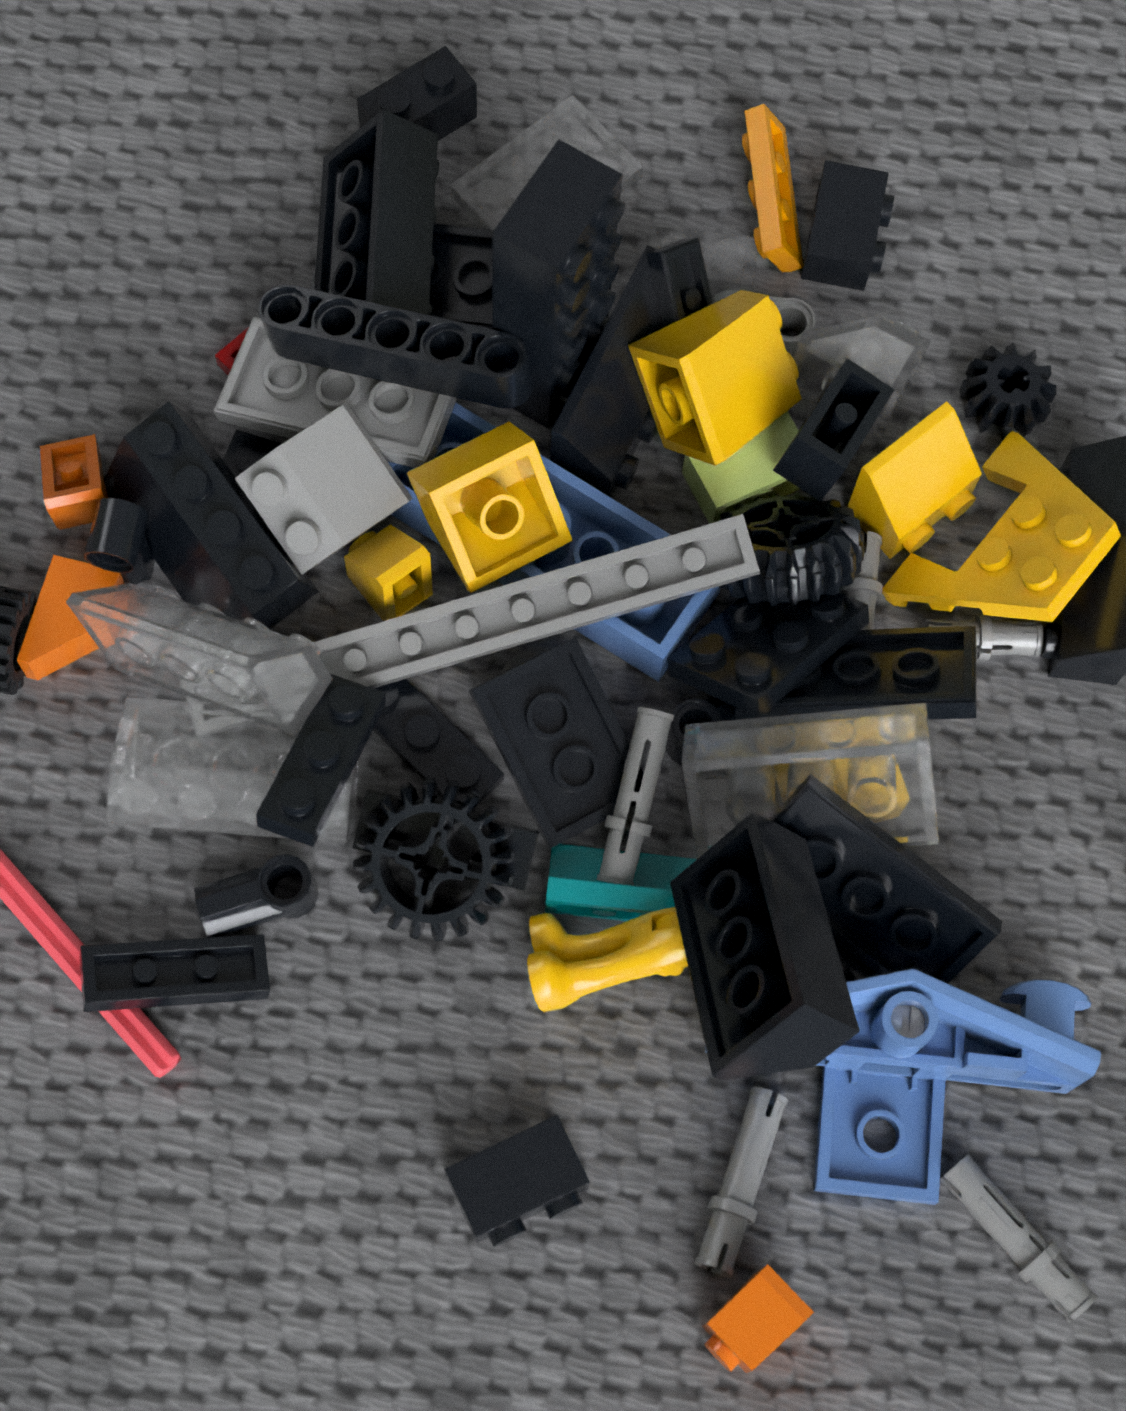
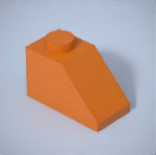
M53 554L17 657V662L27 678L40 680L111 642L116 626L124 627L126 625L132 608V594L127 593L128 589L121 573L103 570L90 563Z
M767 1264L754 1273L702 1326L711 1336L704 1345L728 1371L732 1372L739 1365L745 1373H749L795 1332L814 1311Z

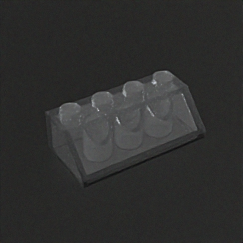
M132 583L72 593L66 601L69 608L115 670L292 735L297 734L333 680L319 657L321 655L320 649L308 638L296 633H292L288 637L273 632L264 624L252 618H245L241 621L226 616L219 609L208 603L201 602L197 606L182 601L176 595L163 588L157 587L152 591Z
M126 697L110 762L106 823L287 838L257 827L256 813L310 712ZM359 759L317 841L346 844L353 834Z
M926 703L685 724L682 767L697 859L753 811L770 819L810 774L905 847L939 844Z

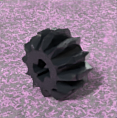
M1014 342L1006 347L1003 354L991 345L989 349L984 351L981 359L975 358L974 361L969 363L965 372L967 379L963 380L960 387V397L968 400L964 408L965 417H978L982 415L983 418L979 424L980 433L989 430L991 424L999 426V435L1003 441L1012 432L1013 428L1025 437L1032 432L1035 423L1041 424L1046 421L1051 412L1050 403L1053 402L1056 396L1057 386L1048 382L1052 375L1051 365L1036 366L1034 364L1037 358L1036 349L1027 353L1024 357L1018 355ZM1006 388H1009L1013 391L1010 394L1005 392L1004 390Z

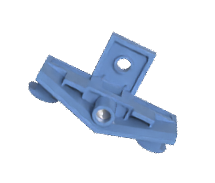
M916 969L846 982L860 1032L817 1064V1066H823L813 1191L932 1205L939 1203L946 1080L1067 1094L1092 1078L1100 1065L1101 1051L1074 1040L1075 1011H1082L1091 1007L1089 996L1079 988L1059 981L1033 979L1019 982L1004 989L1000 996V1001L1003 1003L1021 1005V1012L1018 1015ZM872 1118L883 1119L892 1125L897 1141L894 1148L882 1153L876 1152L867 1146L863 1137V1129L868 1120L870 1121Z

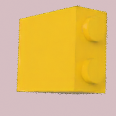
M740 290L628 345L664 448L716 466L727 460L802 399L796 382L799 378L798 367L791 354L786 351L780 332L782 328L781 314L775 303L770 300L769 295Z

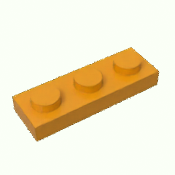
M761 104L745 110L747 133L742 135L743 149L748 161L751 163L753 179L748 181V192L751 202L757 210L759 227L754 229V240L762 258H768L781 272H793L803 268V258L786 129L765 104Z

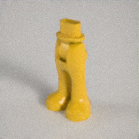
M675 907L649 912L603 931L584 935L568 934L551 913L530 916L529 931L534 953L528 954V974L535 1001L543 1012L563 1009L584 995L627 981L652 975L663 977L678 976L688 967Z

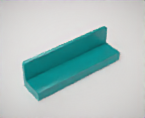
M558 844L551 849L545 912L628 921L649 912L675 907L670 882L697 859L640 853L633 879L634 886L596 880L597 875L600 873L605 849Z

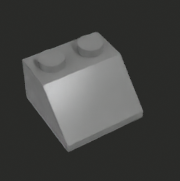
M348 403L339 406L285 441L234 478L301 575L330 558L413 499Z

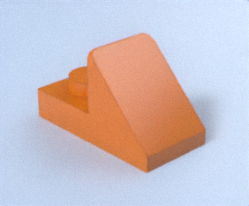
M93 434L40 446L43 499L46 510L57 529L62 530L92 523L98 501L103 498H109L104 483L101 454L96 435Z

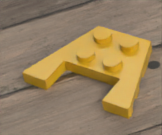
M1012 431L987 459L982 468L988 481L1019 492V496L958 571H952L911 553L883 586L882 593L885 599L893 606L906 607L908 601L928 603L932 610L951 612L955 606L980 608L983 615L1053 622L1121 537L1116 522L1019 433Z

